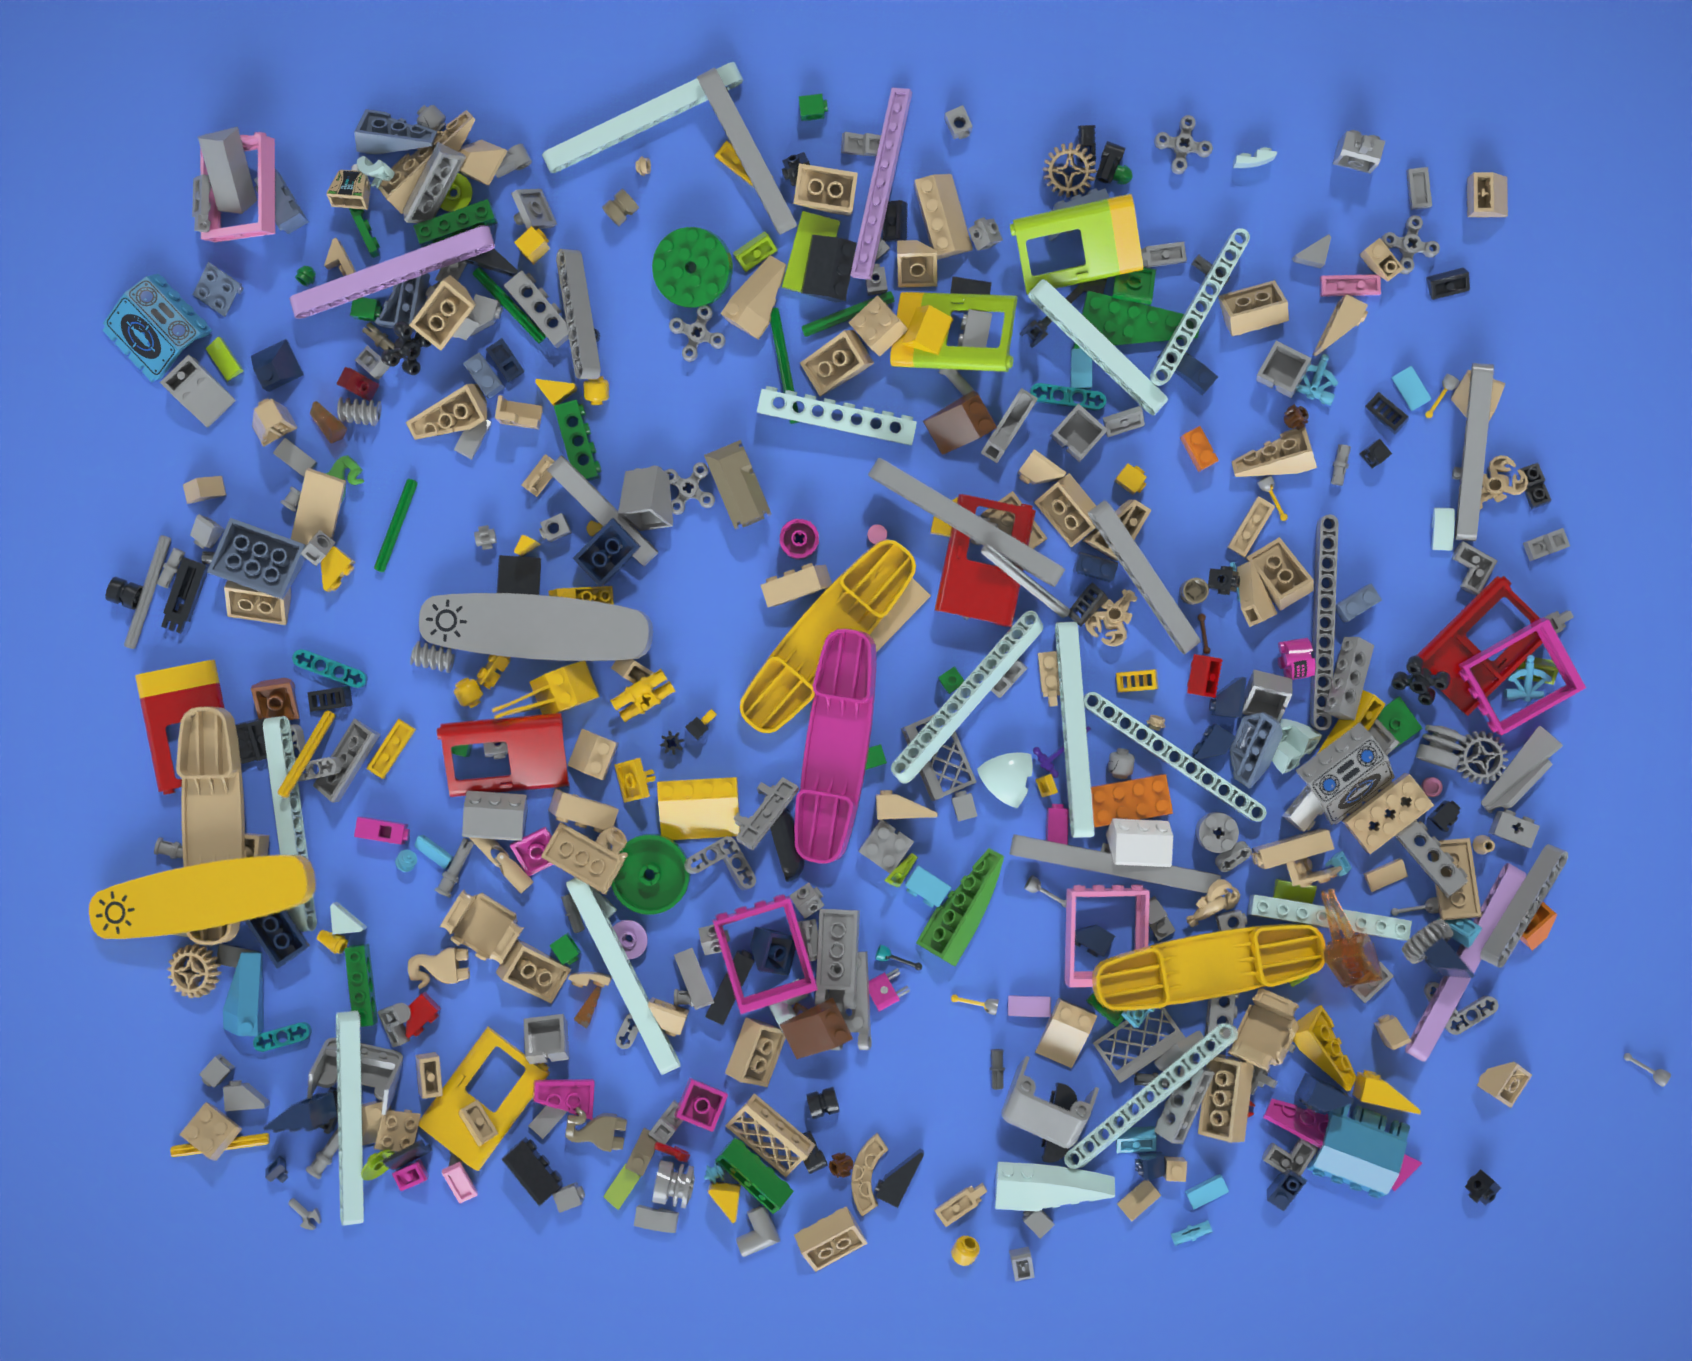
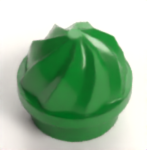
M1118 165L1113 180L1117 181V184H1127L1133 178L1132 171L1127 165Z
M303 266L297 270L295 278L299 283L308 287L315 282L316 273L312 267Z

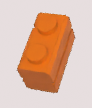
M1201 426L1180 437L1198 472L1219 461L1216 454L1213 453L1214 450Z

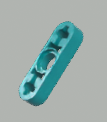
M299 1022L263 1032L254 1038L253 1046L257 1051L264 1052L300 1042L311 1035L312 1029L308 1023ZM300 1026L302 1029H306V1032L303 1034L304 1037L301 1034L293 1036L295 1040H292V1032L299 1030ZM280 1031H284L287 1034L286 1042L278 1040L277 1035ZM261 1037H263L264 1040L272 1038L273 1040L272 1042H268L267 1044H265V1047L263 1046V1044H259V1041L262 1039Z

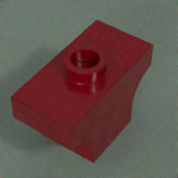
M347 367L344 368L336 383L369 402L379 387L378 383Z

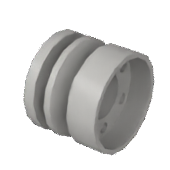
M1426 725L1425 730L1433 735L1423 734L1422 738L1430 743L1429 745L1420 744L1415 757L1440 767L1456 770L1460 757L1452 752L1453 750L1462 751L1464 747L1456 744V741L1465 743L1467 738L1447 727Z
M661 1160L652 1202L665 1205L668 1197L672 1196L673 1206L676 1207L678 1198H682L681 1208L686 1209L687 1203L692 1196L695 1181L694 1166L689 1165L687 1174H683L684 1164H681L677 1173L674 1172V1162Z

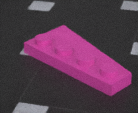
M1272 1098L1263 1116L1268 1121L1319 1148L1322 1147L1329 1121L1328 1114L1316 1113L1308 1108L1305 1110L1298 1108L1297 1105Z

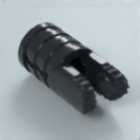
M1096 125L1078 126V144L1081 145L1079 151L1082 152L1084 146H1090V154L1093 155L1090 160L1091 162H1096Z

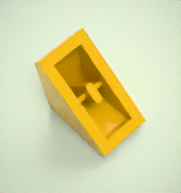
M536 379L535 381L553 406L559 405L577 391V386L574 383Z

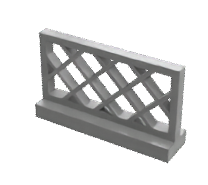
M934 715L901 728L908 745L918 735L916 726L926 725V722L930 721ZM956 732L951 735L954 740L951 748L945 745L941 746L950 750L946 761L936 757L937 751L932 757L931 762L929 760L919 772L931 801L938 800L976 783ZM953 752L961 757L959 766L949 762ZM935 760L945 763L941 774L934 771L932 767ZM947 765L957 768L954 779L944 775ZM960 770L968 773L970 781L966 783L957 781ZM942 778L952 781L950 789L945 792L942 791L940 786Z
M1164 1007L1160 1008L1162 1011L1160 1019L1151 1018L1149 1013L1147 1014L1144 1030L1134 1029L1132 1025H1130V1028L1124 1027L1129 1024L1126 1020L1093 1043L1119 1083L1160 1057L1177 1042L1186 1038ZM1163 1015H1165L1168 1021L1163 1020ZM1148 1019L1160 1022L1158 1033L1146 1031ZM1162 1022L1170 1023L1175 1031L1170 1035L1160 1034ZM1121 1028L1130 1030L1128 1042L1116 1040L1117 1031ZM1132 1031L1143 1033L1142 1044L1130 1042ZM1115 1033L1114 1039L1108 1038ZM1146 1033L1157 1035V1041L1154 1046L1144 1045ZM1160 1036L1165 1037L1164 1039L1159 1041ZM1104 1040L1113 1041L1112 1052L1102 1051L1098 1044ZM1115 1042L1127 1044L1125 1056L1114 1054ZM1129 1044L1141 1047L1140 1055L1136 1058L1128 1056ZM1143 1047L1149 1048L1148 1050L1143 1052ZM1105 1054L1111 1055L1110 1061ZM1113 1056L1125 1058L1123 1067L1117 1071L1112 1065ZM1127 1058L1133 1059L1132 1061L1126 1064Z

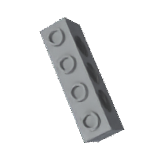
M521 270L504 286L551 343L558 348L569 339L566 318L563 319L559 315L562 311L555 303L550 304L547 298L549 296L542 287L539 290L534 285L536 280L529 272L525 274ZM532 289L533 294L531 297L526 298L523 296L525 290ZM539 304H545L546 308L543 312H536V307ZM557 319L558 325L554 328L549 327L550 320Z
M1344 637L1324 712L1340 720H1355L1374 649L1373 644L1360 637Z
M1415 820L1396 834L1395 837L1443 894L1449 898L1468 882L1466 879L1468 876L1461 867L1457 868L1453 864L1454 859L1448 852L1444 853L1441 850L1440 842L1434 836L1432 838L1426 832L1428 829L1423 822ZM1417 837L1423 838L1425 845L1417 846L1414 839ZM1429 853L1437 854L1438 861L1431 862L1427 855ZM1448 868L1452 875L1448 878L1443 877L1441 869Z
M1239 993L1226 995L1228 1003L1225 1006L1219 1005L1221 997L1208 999L1205 1037L1218 1027L1217 1019L1220 1016L1226 1017L1225 1024L1233 1025V1019L1237 1018L1235 998L1239 997ZM1228 1027L1223 1030V1036L1227 1039L1231 1035Z
M1204 1066L1171 1093L1169 1099L1165 1102V1108L1161 1117L1157 1120L1154 1132L1171 1143L1183 1144L1215 1072ZM1181 1067L1180 1069V1077H1182L1185 1073L1184 1067Z

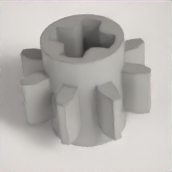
M488 525L478 527L479 531L474 532L477 547L482 546L483 550L493 548L492 544L497 543L494 528L489 529Z

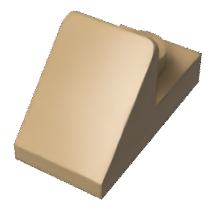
M334 238L324 266L329 270L339 265L343 276L355 273L356 270L341 242Z

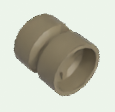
M621 189L614 195V200L606 202L602 209L617 226H620L627 220L626 216L636 212L639 206L624 189Z
M1201 578L1189 579L1182 583L1179 589L1180 598L1189 605L1203 602L1209 593L1207 583Z

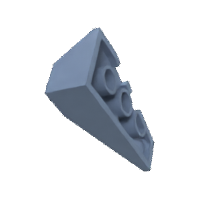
M368 109L365 110L354 131L357 152L366 154H382L433 146L438 135L437 131L419 124H407L403 118L398 120L391 118V114L387 112Z

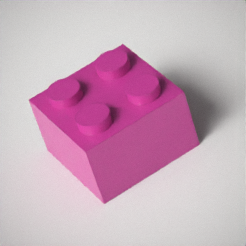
M689 1078L674 1115L679 1119L713 1132L728 1094Z

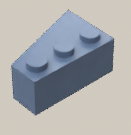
M275 169V223L280 231L284 230L290 234L307 224L308 220L282 176ZM256 177L254 181L257 185L255 189L258 193V177Z
M427 273L394 285L392 288L393 292L388 301H385L383 305L384 309L380 317H377L374 323L389 329H394V325L398 321L411 324L426 302L425 294L428 289L430 274Z

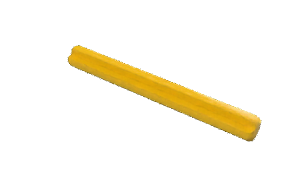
M331 711L324 712L277 791L281 797H289L332 724L335 714Z
M268 1133L235 1137L226 1150L267 1145L270 1143V1137ZM191 1144L175 1145L170 1148L172 1157L201 1154Z

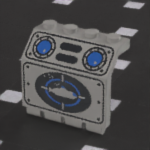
M1360 722L1296 770L1297 774L1320 801L1326 819L1331 825L1338 824L1347 817V813L1351 814L1362 805L1363 801L1367 802L1378 793L1379 789L1383 790L1395 778L1387 755L1372 734Z

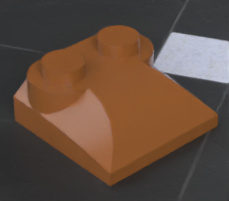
M291 679L265 680L251 686L258 719L286 716L289 720L300 718L294 692L295 684Z

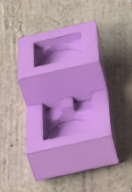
M1009 995L1008 1016L1051 1017V997Z

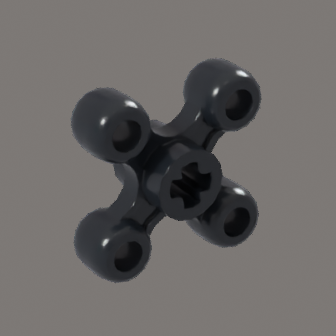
M398 321L394 325V333L399 338L395 341L393 350L387 349L382 352L381 360L387 366L394 367L403 358V371L409 375H417L421 369L420 363L416 361L421 351L420 347L427 348L432 343L418 332L411 339L410 336L413 329L409 326L410 324Z
M1411 656L1407 661L1406 669L1412 675H1407L1401 671L1395 673L1391 681L1392 686L1397 690H1403L1410 686L1413 692L1419 694L1418 700L1421 704L1430 705L1436 696L1434 689L1430 687L1435 686L1439 690L1446 689L1450 684L1451 676L1445 671H1439L1436 675H1432L1430 670L1423 668L1424 661L1421 657Z

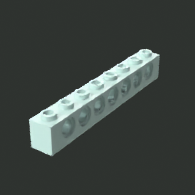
M766 386V389H761L757 413L906 445H912L917 422L913 421L911 416L902 415L901 418L893 417L894 413L882 411V414L874 413L875 409L863 407L862 410L855 409V405L850 403H843V406L836 405L835 400L824 398V402L816 400V396L807 394L803 398L797 396V392L785 390V393L777 392L778 388ZM777 397L782 398L785 402L784 407L780 409L773 405V400ZM797 401L804 405V410L800 413L795 412L792 407ZM814 406H821L823 408L822 416H814L812 408ZM834 410L842 412L843 417L840 421L832 419L831 414ZM853 414L861 416L862 422L859 425H854L851 422ZM873 418H878L881 421L879 429L871 427L870 421ZM892 422H897L900 425L898 433L890 431V424Z
M1250 895L1247 915L1402 941L1410 939L1412 924L1410 920L1260 895Z

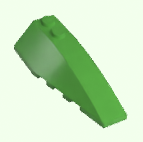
M990 848L986 850L973 865L972 872L964 876L960 880L961 884L955 891L952 890L947 895L949 898L943 905L940 904L935 909L916 944L951 965H957L985 914L1004 860L1003 855Z

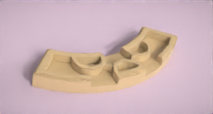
M878 1133L873 1135L861 1148L852 1170V1194L861 1216H864L878 1206L872 1192L871 1178L876 1163L889 1150Z

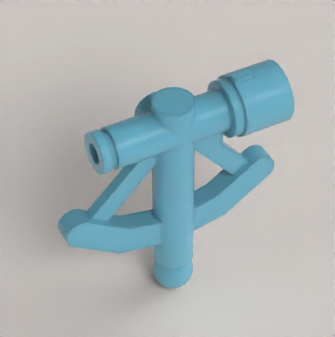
M1323 354L1318 366L1310 365L1307 372H1315L1312 383L1310 384L1305 374L1303 380L1306 386L1299 384L1296 391L1307 395L1308 399L1314 400V398H1317L1321 404L1331 406L1335 394L1324 391V389L1330 385L1337 386L1338 381L1330 371L1325 369L1329 356ZM1322 376H1325L1329 382L1319 387Z
M1533 655L1527 656L1525 669L1517 670L1507 677L1510 682H1514L1517 685L1518 689H1505V701L1515 702L1518 699H1523V701L1529 702L1531 699H1541L1544 697V691L1536 690L1546 681L1551 682L1552 677L1544 671L1534 668L1533 661L1535 658ZM1525 675L1523 687L1517 678ZM1533 675L1542 677V679L1532 687Z

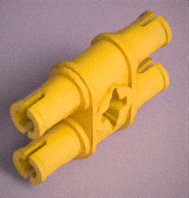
M659 669L647 678L641 677V680L630 687L627 686L624 692L610 701L616 711L631 701L633 702L625 709L619 711L620 716L626 723L638 714H645V711L657 704L659 705L662 699L676 691L670 681L655 690L653 689L663 681L668 680L662 669Z

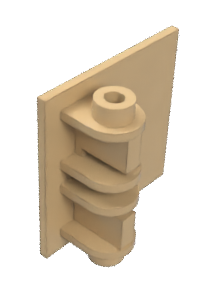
M407 1109L404 1112L388 1110L386 1115L381 1116L374 1149H389L398 1152L414 1144L421 1114L412 1113L411 1110Z

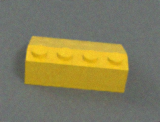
M738 777L657 782L661 835L672 840L727 836L737 837L741 832L739 830L740 826L735 824L733 819L737 813L740 815Z

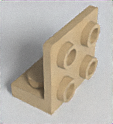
M1308 857L1286 863L1293 886L1300 885L1301 888L1310 886L1318 880L1319 883L1328 882L1342 870L1341 866L1312 872V862Z

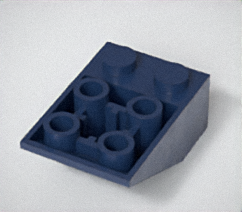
M333 1092L316 1093L312 1095L311 1099L306 1098L290 1106L268 1123L264 1130H273L276 1133L285 1129H289V1132H294L305 1128V1131H312L317 1129L318 1125L329 1123L330 1119L337 1116Z

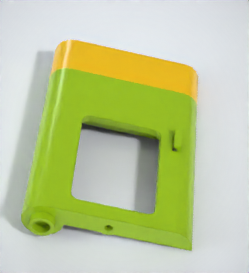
M1131 194L1013 219V224H1009L1011 235L1016 236L1026 295L1042 279L1057 289L1143 270L1136 214ZM1074 229L1081 231L1085 255L1084 265L1036 276L1031 274L1026 247L1027 240Z
M901 292L897 317L907 328L910 325L916 308L931 305L950 317L953 311H969V309L983 312H1003L1004 321L1000 346L998 348L947 346V333L940 353L937 355L903 345L905 333L892 345L890 354L891 366L1008 372L1013 367V356H1010L1009 352L1018 296Z

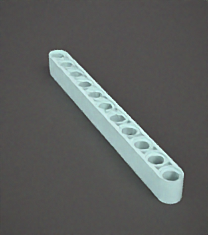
M735 62L716 69L727 91L744 81ZM696 78L543 152L542 157L550 173L559 172L691 109L708 99Z
M1027 611L1019 618L892 763L891 771L901 783H909L1039 636L1043 630V623L1036 612Z
M1056 622L1055 637L1072 838L1093 837L1094 820L1077 622Z
M1089 692L1084 695V707L1246 818L1252 821H1262L1266 817V809L1262 804L1095 692ZM1091 695L1097 700L1096 705L1093 707L1087 704V698ZM1107 706L1113 710V715L1110 718L1105 717L1103 714V710ZM1122 718L1129 720V727L1126 729L1120 726ZM1139 729H1143L1146 733L1143 740H1139L1136 736V732ZM1155 740H1159L1162 743V748L1159 751L1153 749V742ZM1172 751L1178 753V760L1176 762H1171L1169 759ZM1189 762H1192L1195 766L1192 773L1186 771V765ZM1206 773L1211 776V781L1207 785L1202 781V777ZM1224 784L1227 786V793L1222 796L1219 794V787ZM1237 796H1242L1244 799V803L1240 807L1235 804ZM1254 807L1260 809V815L1256 818L1251 814Z
M286 716L266 718L263 722V732L280 855H301L308 859L298 781L289 797L284 798L277 793L295 763L290 722ZM314 897L306 903L288 909V914L300 932L315 930L317 919Z
M578 878L566 882L568 890L659 1072L664 1075L681 1067L680 1061L666 1033H664V1029H661L648 1007L649 999L594 888Z
M358 1011L336 1013L339 1192L342 1226L359 1224L364 1221L363 1178L361 1177L363 1155L360 1018Z
M1221 1024L1069 1150L1064 1158L1065 1164L1069 1168H1082L1233 1043L1238 1036L1236 1027L1230 1024ZM1228 1027L1231 1035L1226 1039L1223 1036V1030ZM1211 1040L1215 1043L1213 1051H1209L1207 1046ZM1195 1053L1199 1054L1200 1061L1198 1064H1195L1192 1061V1057ZM1180 1066L1185 1069L1182 1077L1177 1074V1069ZM1164 1079H1168L1170 1083L1166 1090L1162 1086ZM1150 1091L1154 1094L1152 1102H1149L1147 1099V1094ZM1134 1104L1139 1106V1112L1136 1115L1132 1112ZM1120 1116L1124 1119L1122 1127H1119L1117 1124V1119ZM1104 1129H1107L1109 1132V1137L1106 1140L1102 1136ZM1090 1141L1094 1144V1150L1092 1152H1090L1087 1148V1145ZM1074 1154H1077L1079 1157L1078 1164L1073 1162Z

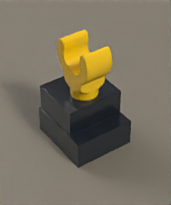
M711 709L702 719L696 717L685 728L699 740L709 729L706 725L717 714Z

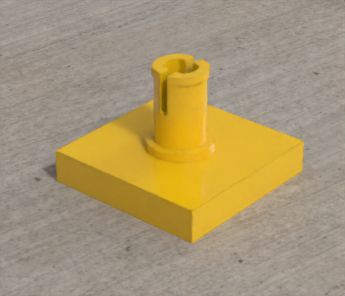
M641 758L614 764L624 803L650 797L647 783L654 782L656 777H647V775L655 773L652 769L643 770Z

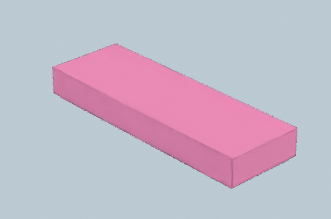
M1377 274L1321 276V297L1345 296L1346 294L1349 296L1380 295L1381 277Z

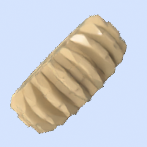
M1069 143V149H1066L1065 144H1061L1062 151L1055 147L1056 155L1050 152L1048 156L1052 160L1046 159L1044 163L1049 165V167L1043 168V171H1049V174L1045 175L1044 179H1051L1047 186L1055 185L1052 192H1055L1058 188L1060 189L1059 196H1062L1064 191H1066V197L1068 198L1071 195V191L1076 196L1078 195V189L1081 193H1085L1083 185L1090 188L1091 184L1087 181L1095 180V177L1090 176V173H1096L1097 170L1091 169L1090 166L1095 165L1096 162L1092 161L1089 163L1088 159L1092 158L1093 155L1089 154L1087 157L1084 155L1088 150L1087 148L1080 152V144H1077L1076 149H1073V143ZM1067 154L1064 166H1054L1056 160L1061 155ZM1074 154L1083 160L1086 168L1075 165ZM1069 164L1072 165L1075 170H1080L1072 172L1070 178L1069 175L1065 173V170H1063L1067 168ZM1054 173L1064 175L1066 186L1058 182ZM1085 174L1080 184L1072 186L1074 175Z
M200 944L186 945L179 948L178 952L172 955L174 959L169 961L172 966L167 969L171 972V975L167 978L173 980L171 986L176 985L175 992L181 991V996L188 995L189 998L203 997V995L209 994L210 990L215 989V984L220 981L216 976L222 973L217 970L221 964H216L215 961L218 957H212L213 951H207V946L200 947ZM189 957L187 965L183 967L186 959ZM205 975L203 983L199 986L201 977Z

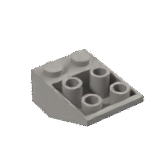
M187 355L160 382L207 428L236 401L190 355Z

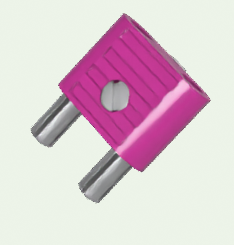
M898 968L887 974L884 972L869 981V994L879 1012L898 1002L901 996L910 992L908 986L895 992L889 980L901 974Z

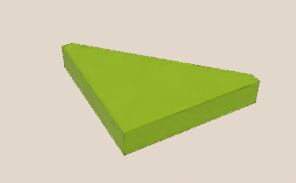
M911 853L884 881L899 888L918 857Z

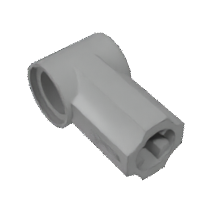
M517 144L507 151L495 174L497 178L515 169H524L532 163L523 144Z

